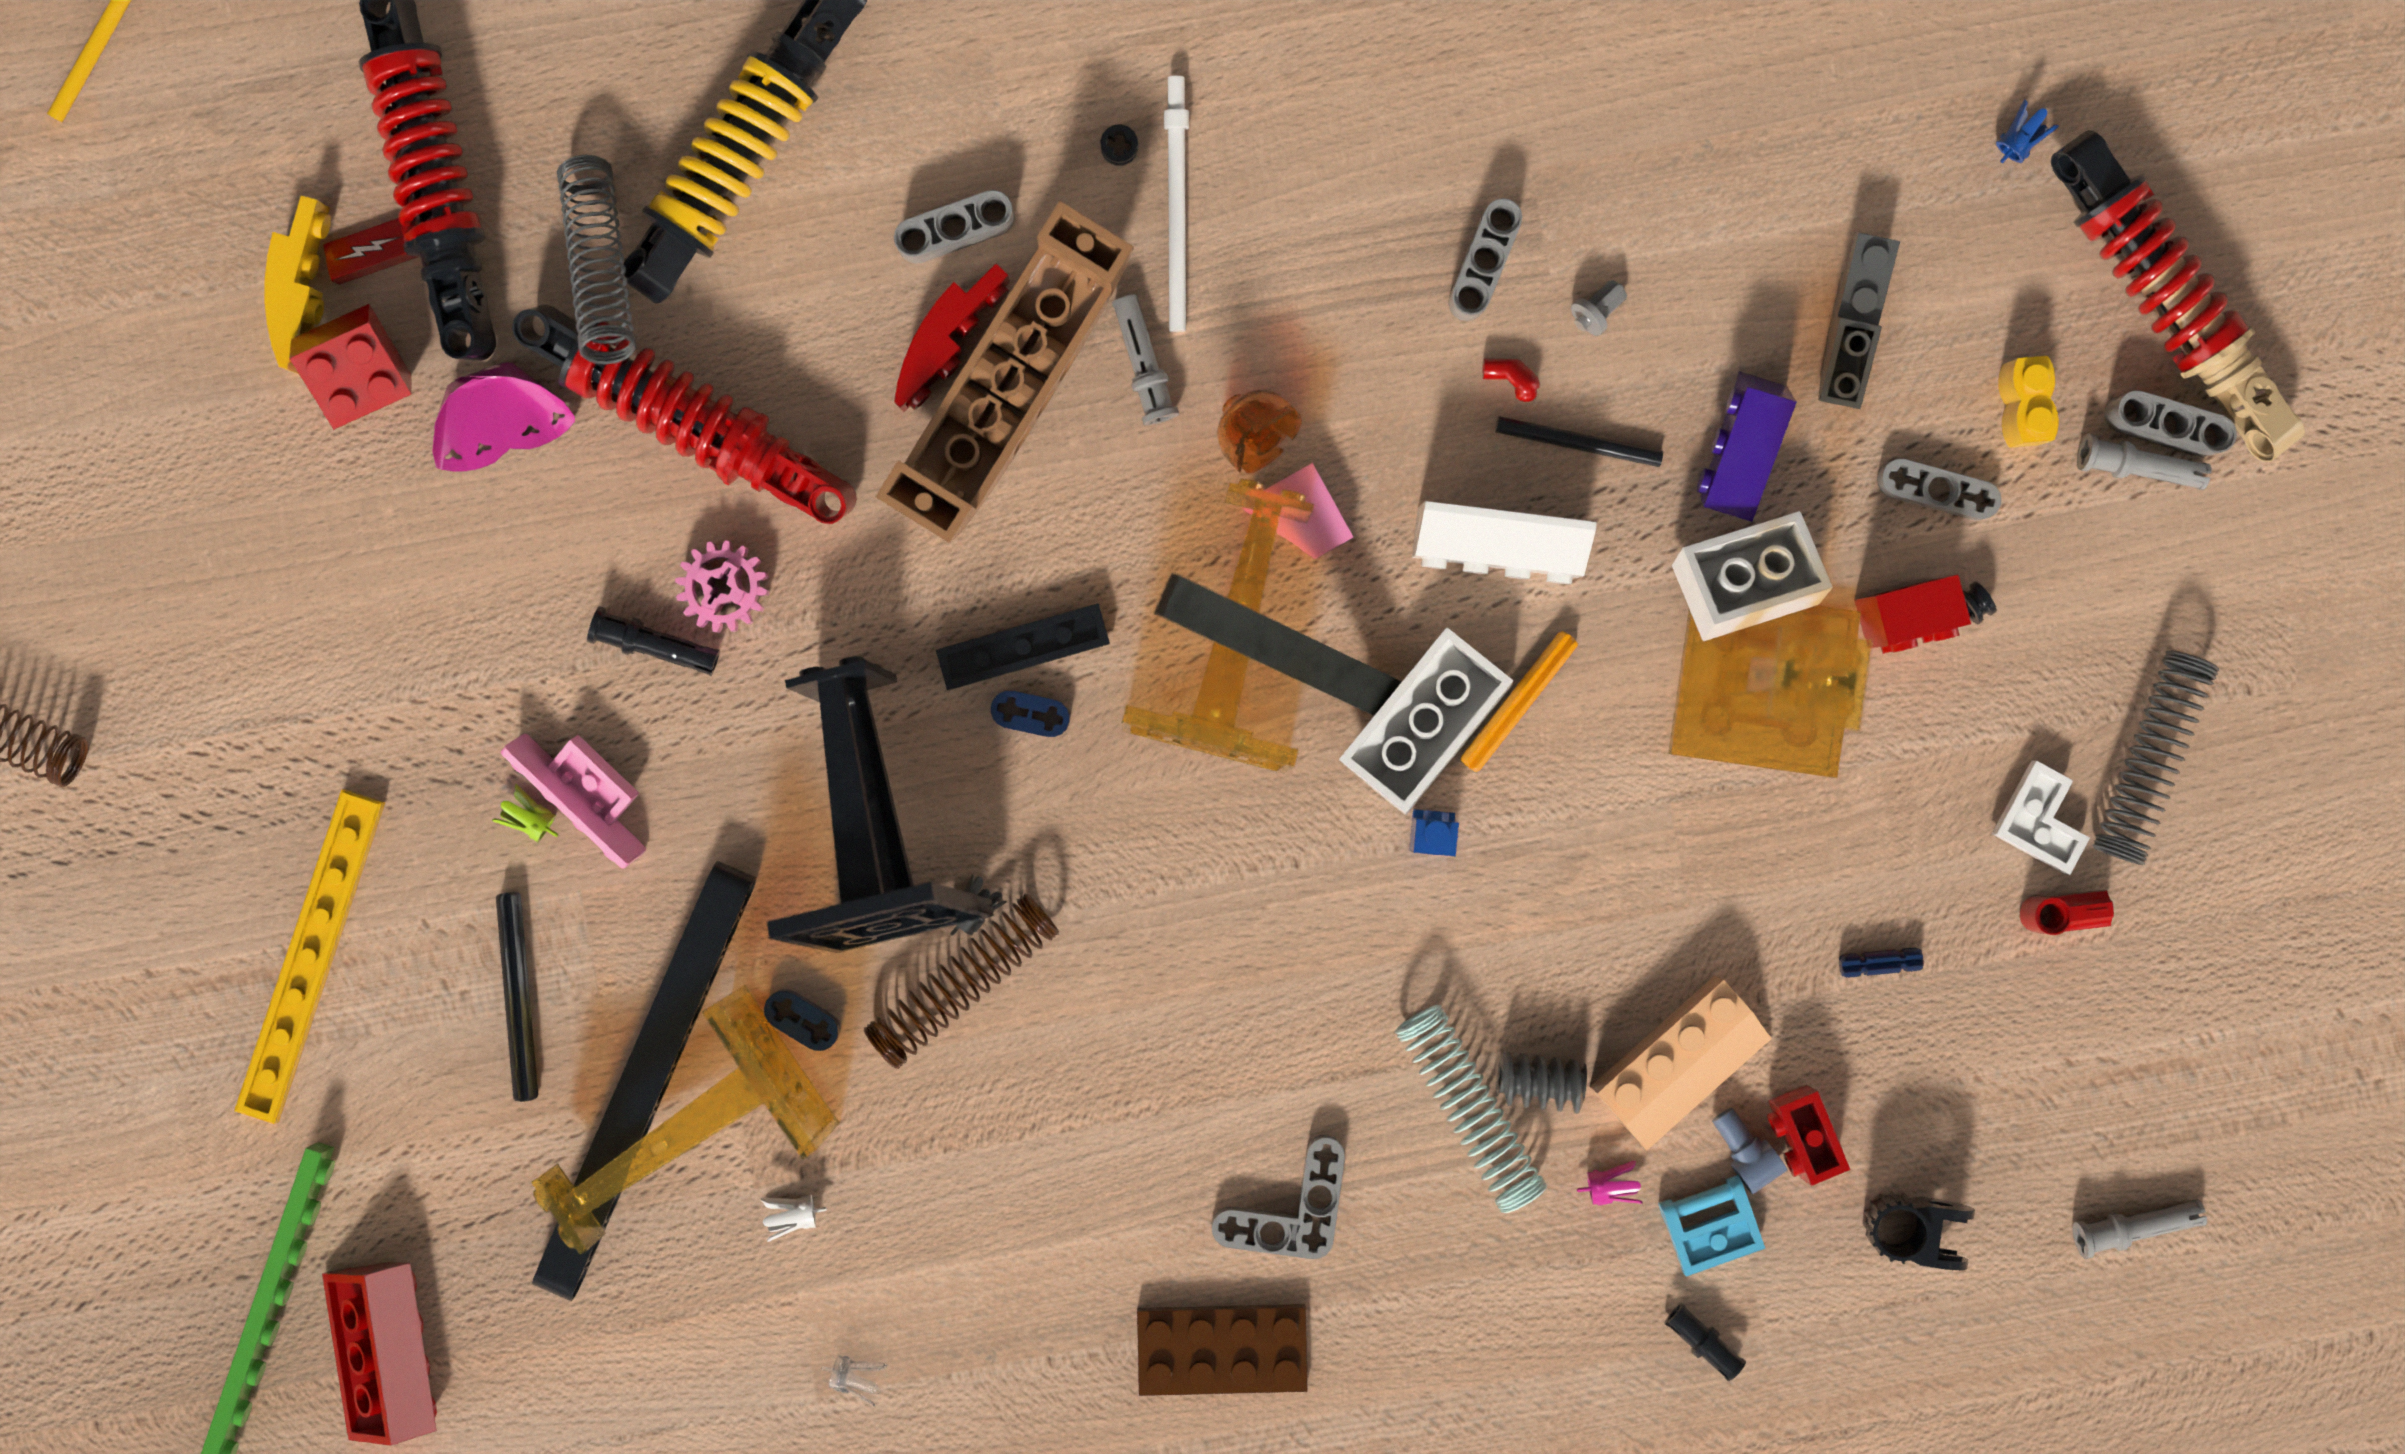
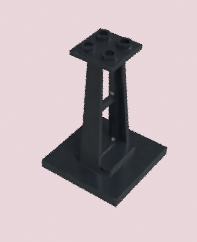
M853 656L841 659L837 667L829 669L810 667L799 671V677L785 680L786 689L820 703L840 904L767 921L769 939L840 953L994 916L991 899L934 882L915 886L913 884L868 694L870 689L897 683L896 674L880 667L879 664H873L865 660L862 656Z

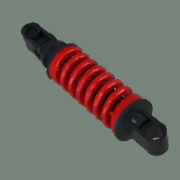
M360 0V12L363 16L371 52L359 59V67L364 73L368 91L375 95L371 104L372 110L376 116L381 118L377 124V131L379 136L386 140L382 147L384 158L391 162L387 171L389 179L397 185L393 191V197L395 202L403 207L398 214V218L403 226L404 252L410 256H420L422 259L423 268L420 270L422 280L427 282L429 302L435 315L443 351L449 357L455 359L486 360L495 351L496 336L487 307V294L479 274L482 270L481 261L475 257L474 246L483 242L486 236L485 232L481 229L478 214L474 211H464L463 205L471 202L474 196L472 190L469 188H458L457 184L468 177V171L464 166L453 165L452 161L462 156V147L459 144L447 142L448 138L457 134V126L451 121L435 120L448 115L452 111L451 102L442 98L430 99L431 96L441 94L447 88L445 79L438 77L443 75L441 48L436 44L424 43L414 0ZM390 2V9L386 14L387 5ZM469 333L471 336L470 346L467 348L466 337Z

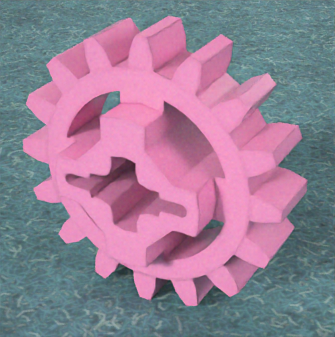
M725 540L722 549L718 550L715 543L710 541L707 542L706 554L695 548L691 551L695 559L693 564L681 562L680 566L687 571L686 577L675 578V583L685 586V592L678 594L676 598L678 601L689 602L690 605L683 612L685 616L699 615L696 623L697 626L704 628L709 621H712L713 632L720 633L723 624L727 623L730 631L735 632L738 631V620L741 619L749 625L753 623L752 616L750 615L752 609L761 612L765 609L757 601L759 596H768L770 593L769 590L760 587V582L766 580L769 576L766 572H756L755 568L761 563L759 557L746 559L749 550L747 547L742 545L734 553L732 542ZM728 559L727 562L724 561L721 568L709 570L704 567L713 560ZM743 568L749 577V592L743 589L740 578L744 572ZM728 576L727 585L732 588L731 592L728 595L721 593L717 597L718 588L713 586L714 582L717 579L724 581ZM696 581L701 584L704 593L701 604L695 591ZM735 603L741 606V608L731 614L717 615L725 605Z

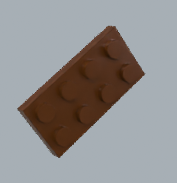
M1305 1304L1137 1308L1139 1396L1308 1392Z

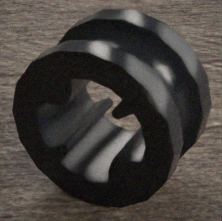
M1122 124L1113 125L1102 134L1100 140L1101 153L1107 162L1115 166H1125L1134 160L1138 152V139L1130 127ZM1116 135H1123L1125 143L1132 144L1129 151L1124 149V155L1121 156L1114 155V148L1107 146L1110 139L1115 142Z
M1974 581L1969 585L1970 590L1967 592L1963 590L1970 620L1975 624H1979L1984 620L1983 615L1988 614L1992 616L1997 612V609L1987 590L1980 583Z

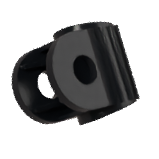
M1893 1191L1885 1196L1879 1194V1199L1875 1202L1870 1201L1871 1207L1869 1210L1864 1211L1867 1217L1866 1221L1862 1224L1868 1231L1865 1234L1880 1256L1886 1255L1890 1262L1897 1260L1901 1261L1902 1264H1905L1906 1261H1912L1920 1266L1937 1269L1967 1270L1968 1259L1957 1255L1956 1250L1940 1248L1943 1220L1967 1223L1968 1220L1974 1219V1208L1934 1198H1908L1905 1193L1897 1195ZM1898 1209L1915 1213L1916 1228L1908 1240L1900 1244H1887L1878 1239V1225L1887 1213Z

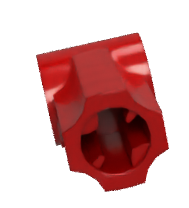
M2107 890L2053 896L2035 895L2023 902L2019 917L2023 926L2031 932L2058 935L2066 931L2109 927L2114 917L2113 901L2110 899ZM2045 905H2048L2051 910V918L2046 925H2043L2040 920V912Z

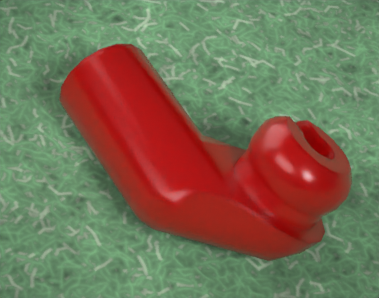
M1483 358V380H1508L1515 387V397L1522 402H1530L1537 397V389L1540 388L1539 378L1521 360Z

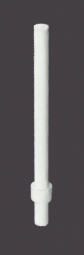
M1169 76L1168 110H1164V129L1168 130L1169 331L1184 332L1186 331L1185 130L1189 129V111L1185 110V77Z

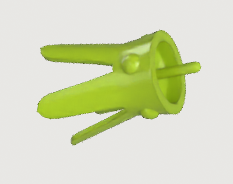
M515 784L514 796L527 810L510 801H503L500 805L503 809L500 816L507 821L497 818L492 819L493 822L526 833L529 838L537 843L546 832L555 837L558 836V833L550 829L556 815L541 804H537L518 784Z

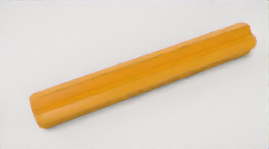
M1561 631L1554 637L1462 754L1460 760L1469 769L1475 772L1481 770L1577 648L1578 642L1571 635Z

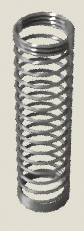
M578 155L565 160L559 165L557 180L561 194V211L564 216V234L567 239L565 244L570 263L568 266L571 274L570 281L573 286L571 291L574 297V308L576 309L574 315L577 321V332L579 333L577 337L579 352L583 358L596 364L618 363L634 353L636 342L635 336L632 333L634 330L633 324L630 323L632 314L628 311L631 305L627 299L629 292L626 288L627 278L624 276L626 269L625 265L622 264L624 256L621 253L623 246L619 241L621 233L618 230L620 223L616 218L618 210L615 207L617 203L616 197L613 195L615 192L614 185L612 184L614 180L611 164L601 157ZM577 166H584V167L576 168V169H574V170L568 172L566 175H564V173H565L566 171H568L569 169H572V168L577 167ZM587 169L600 170L607 174L604 179L587 177L572 183L565 180L569 175ZM585 181H599L594 184L587 185L577 184ZM610 186L611 192L605 191ZM567 191L572 193V195L568 197L565 193ZM599 192L608 195L601 200L585 202L572 199L578 195H592ZM611 198L612 204L606 201ZM571 201L577 205L570 208L567 203ZM604 204L610 206L600 212L584 213L574 210L583 205ZM613 209L614 214L612 215L607 212ZM572 212L579 216L571 219L569 214ZM604 215L611 218L602 223L583 224L576 222L583 217ZM613 220L615 221V227L609 225ZM575 224L580 226V228L573 231L570 226ZM607 227L613 229L602 235L588 236L577 233L586 228ZM616 232L617 237L615 238L610 235ZM575 235L582 239L574 242L572 237ZM606 238L614 241L611 244L597 247L579 245L591 239ZM617 243L619 248L617 250L611 247ZM575 247L584 249L578 254L573 251ZM595 250L616 252L604 258L592 259L581 256ZM619 255L620 261L614 260L613 258ZM579 258L586 262L578 266L575 260ZM596 262H612L617 264L614 267L603 270L582 268ZM619 266L621 267V270H622L621 273H620V272H617V271H613V270H615L616 268H618ZM581 270L587 272V274L578 277L576 272ZM600 273L618 275L616 278L607 281L595 282L585 280V278ZM622 278L623 284L616 283V281ZM579 282L590 284L582 289L577 286ZM601 285H613L620 287L617 290L607 293H593L586 291L592 287ZM624 290L625 295L622 296L617 293ZM582 293L591 296L584 301L579 298ZM602 297L621 299L618 302L603 305L587 303ZM624 301L626 303V308L617 306ZM583 305H586L588 307H593V309L588 310L584 313L581 310V307ZM603 309L622 310V312L611 316L589 315L592 312ZM627 313V316H628V319H627V320H626V319H622V318H618V317L622 316L623 314ZM584 317L596 319L588 324L582 321ZM604 321H620V322H624L622 325H619V326H618V325H601V326L591 327L592 325H594V324H596V323L604 322ZM604 336H619V338L609 340L596 339ZM624 339L630 341L629 345L624 349L608 352L596 351L585 345L589 341L604 344L615 343Z
M2166 651L2163 662L2170 669L2158 671L2159 677L2166 682L2153 684L2154 689L2162 695H2151L2148 697L2149 701L2158 707L2144 709L2145 715L2152 720L2140 721L2139 725L2148 733L2134 734L2135 740L2144 746L2134 745L2129 747L2130 752L2140 759H2125V764L2134 771L2119 772L2121 778L2130 784H2116L2115 789L2126 797H2110L2111 803L2122 810H2105L2106 815L2118 823L2108 821L2100 823L2105 831L2114 836L2098 834L2095 836V843L2092 844L2095 849L2138 865L2145 864L2144 861L2147 860L2148 854L2134 846L2150 850L2151 847L2126 837L2107 826L2123 828L2150 837H2156L2155 833L2132 825L2111 813L2138 818L2157 825L2161 823L2159 820L2138 813L2115 800L2142 805L2161 812L2166 810L2163 807L2133 796L2120 787L2146 792L2165 799H2170V796L2141 785L2125 775L2154 780L2172 787L2175 786V783L2147 773L2129 762L2158 767L2175 774H2179L2180 771L2153 761L2134 749L2150 751L2179 761H2185L2184 757L2157 748L2139 737L2158 739L2186 749L2190 748L2188 744L2163 736L2143 724L2170 728L2189 736L2195 735L2193 731L2169 724L2153 716L2148 711L2170 714L2193 723H2199L2197 718L2175 712L2153 699L2169 700L2200 711L2205 710L2203 706L2179 699L2161 690L2158 686L2177 688L2200 697H2209L2208 693L2178 684L2162 673L2181 675L2207 685H2214L2212 680L2216 679L2219 667L2215 664L2179 651Z

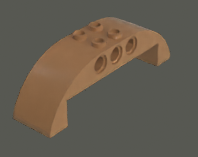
M1060 200L1037 236L1039 247L906 461L904 463L899 460L896 462L875 496L880 501L950 544L963 531L990 495L1046 408L1103 313L1134 249V246Z

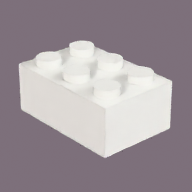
M1800 511L1683 547L1672 564L1703 641L1819 605L1833 588Z

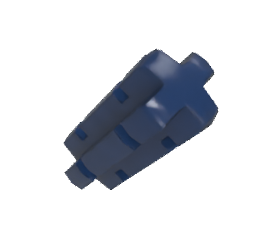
M1915 947L1901 949V952L1894 949L1863 952L1861 956L1856 953L1842 954L1839 957L1841 976L1846 978L1861 977V973L1867 976L1900 973L1901 969L1906 972L1920 971L1924 966L1922 951Z

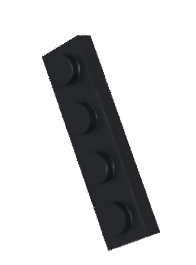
M1099 603L936 649V654L947 691L1107 646L1110 645Z

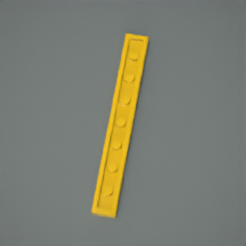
M341 789L234 1109L235 1112L272 1124L280 1121L386 803L384 801L347 789Z

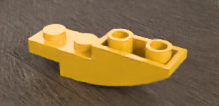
M302 195L299 199L290 235L286 236L272 232L264 278L266 323L275 358L279 367L297 374L299 373L289 359L291 339L312 330L314 325H318L324 313V301L321 300L323 293L309 287L308 283L309 279L313 280L318 272L320 259L317 251L321 239L326 238L331 226V216L328 214L330 208L316 199Z

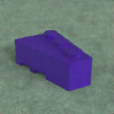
M1739 371L1735 386L1727 401L1726 415L1722 428L1717 430L1712 443L1711 453L1714 454L1709 469H1703L1698 481L1697 492L1701 493L1700 498L1704 507L1747 521H1753L1797 403L1786 385Z

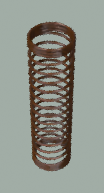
M0 705V710L4 708V716L0 724V739L6 724L17 713L15 726L9 738L0 748L1 753L8 746V757H0V762L8 761L12 768L21 766L25 773L34 771L37 778L47 777V780L56 786L66 787L73 782L87 757V739L78 734L71 735L70 731H64L59 735L57 725L51 726L46 730L44 720H40L33 725L32 715H27L21 719L19 709L13 710L8 714L7 705ZM27 719H30L23 741L12 753V747L19 729ZM42 724L40 737L31 753L25 758L28 742L36 728ZM55 729L51 746L43 759L37 764L45 739ZM67 734L68 737L60 744L59 748L54 754L58 744L60 743L62 738ZM76 746L73 758L66 771L62 774L66 759ZM21 751L20 763L14 764L12 758ZM34 755L33 768L27 769L24 764ZM47 760L46 773L39 774L37 769Z
M1024 893L1023 896H1020V899H1017L1018 905L1012 903V906L1028 926L1038 944L1028 937L1005 912H1002V916L1015 931L1028 953L1022 950L995 921H991V924L1013 952L1018 963L1004 952L984 929H981V933L999 955L1007 971L998 965L974 938L970 939L992 969L997 980L990 976L970 956L964 947H960V951L978 972L987 989L975 981L954 956L950 955L949 959L965 977L976 998L968 993L942 964H939L940 970L952 982L966 1007L951 996L932 973H929V978L944 994L955 1015L945 1009L922 982H918V986L933 1002L945 1024L937 1020L923 1006L915 994L908 990L907 994L923 1011L934 1033L915 1018L901 999H897L898 1005L920 1031L924 1042L914 1036L890 1008H887V1013L904 1031L914 1051L899 1041L880 1017H876L878 1023L871 1021L870 1024H867V1027H864V1033L869 1042L888 1064L895 1069H899L900 1066H903V1063L907 1062L905 1051L913 1055L917 1054L915 1042L922 1046H927L928 1039L925 1033L932 1037H937L938 1029L936 1024L942 1028L949 1027L946 1015L958 1020L959 1012L956 1006L965 1011L970 1009L966 996L972 1001H980L977 988L982 992L990 993L991 988L987 979L1000 985L1001 978L996 968L1003 974L1010 976L1012 971L1007 960L1013 965L1021 967L1022 961L1017 951L1027 958H1032V951L1026 940L1035 948L1042 949L1043 944L1037 932L1050 941L1056 935H1059V930L1029 894Z

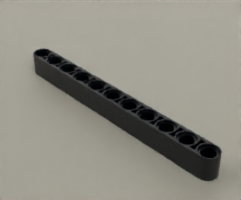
M717 861L710 871L539 1263L532 1285L569 1301L575 1298L744 913L755 887L757 877L720 861Z

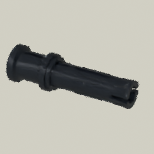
M601 606L597 607L593 615L587 635L588 643L595 644L599 641L621 648L622 653L626 655L634 654L636 651L697 670L709 676H712L720 653L718 649L702 646L644 627V623L638 618L633 617L631 620L606 613V608Z

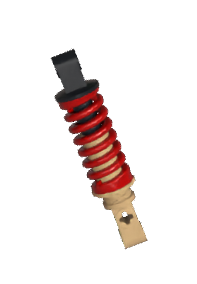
M2091 130L2083 132L2055 152L2051 157L2053 172L2064 183L2083 210L2073 223L2076 227H2080L2089 241H2097L2108 234L2111 236L2112 240L2100 250L2099 256L2103 260H2109L2123 253L2125 259L2112 270L2113 276L2117 279L2123 278L2133 271L2137 273L2132 278L2133 281L2125 288V293L2129 297H2134L2142 292L2146 300L2138 306V311L2141 315H2148L2155 311L2159 316V319L2152 323L2151 330L2153 333L2159 334L2168 329L2172 337L2164 343V348L2167 352H2173L2178 348L2182 349V352L2172 357L2181 371L2180 375L2182 378L2199 375L2204 384H2206V393L2209 397L2213 396L2222 408L2224 415L2234 423L2236 430L2245 441L2250 453L2262 462H2272L2304 436V425L2284 400L2276 384L2270 380L2261 367L2262 361L2258 355H2251L2250 350L2247 349L2245 343L2255 333L2252 327H2248L2239 312L2233 310L2221 312L2228 303V297L2223 292L2209 294L2215 284L2213 275L2208 273L2195 275L2202 265L2201 258L2197 255L2182 256L2189 246L2187 238L2177 236L2167 240L2175 230V221L2171 218H2163L2153 222L2161 213L2163 204L2157 199L2146 201L2155 194L2149 187L2145 174L2143 173L2130 179L2109 150L2104 138ZM2142 199H2143L2144 201H2146V202H2143V203H2141V204L2138 205V203H2139ZM2265 390L2264 394L2257 396V392ZM2241 405L2245 407L2239 411L2235 410L2236 407Z

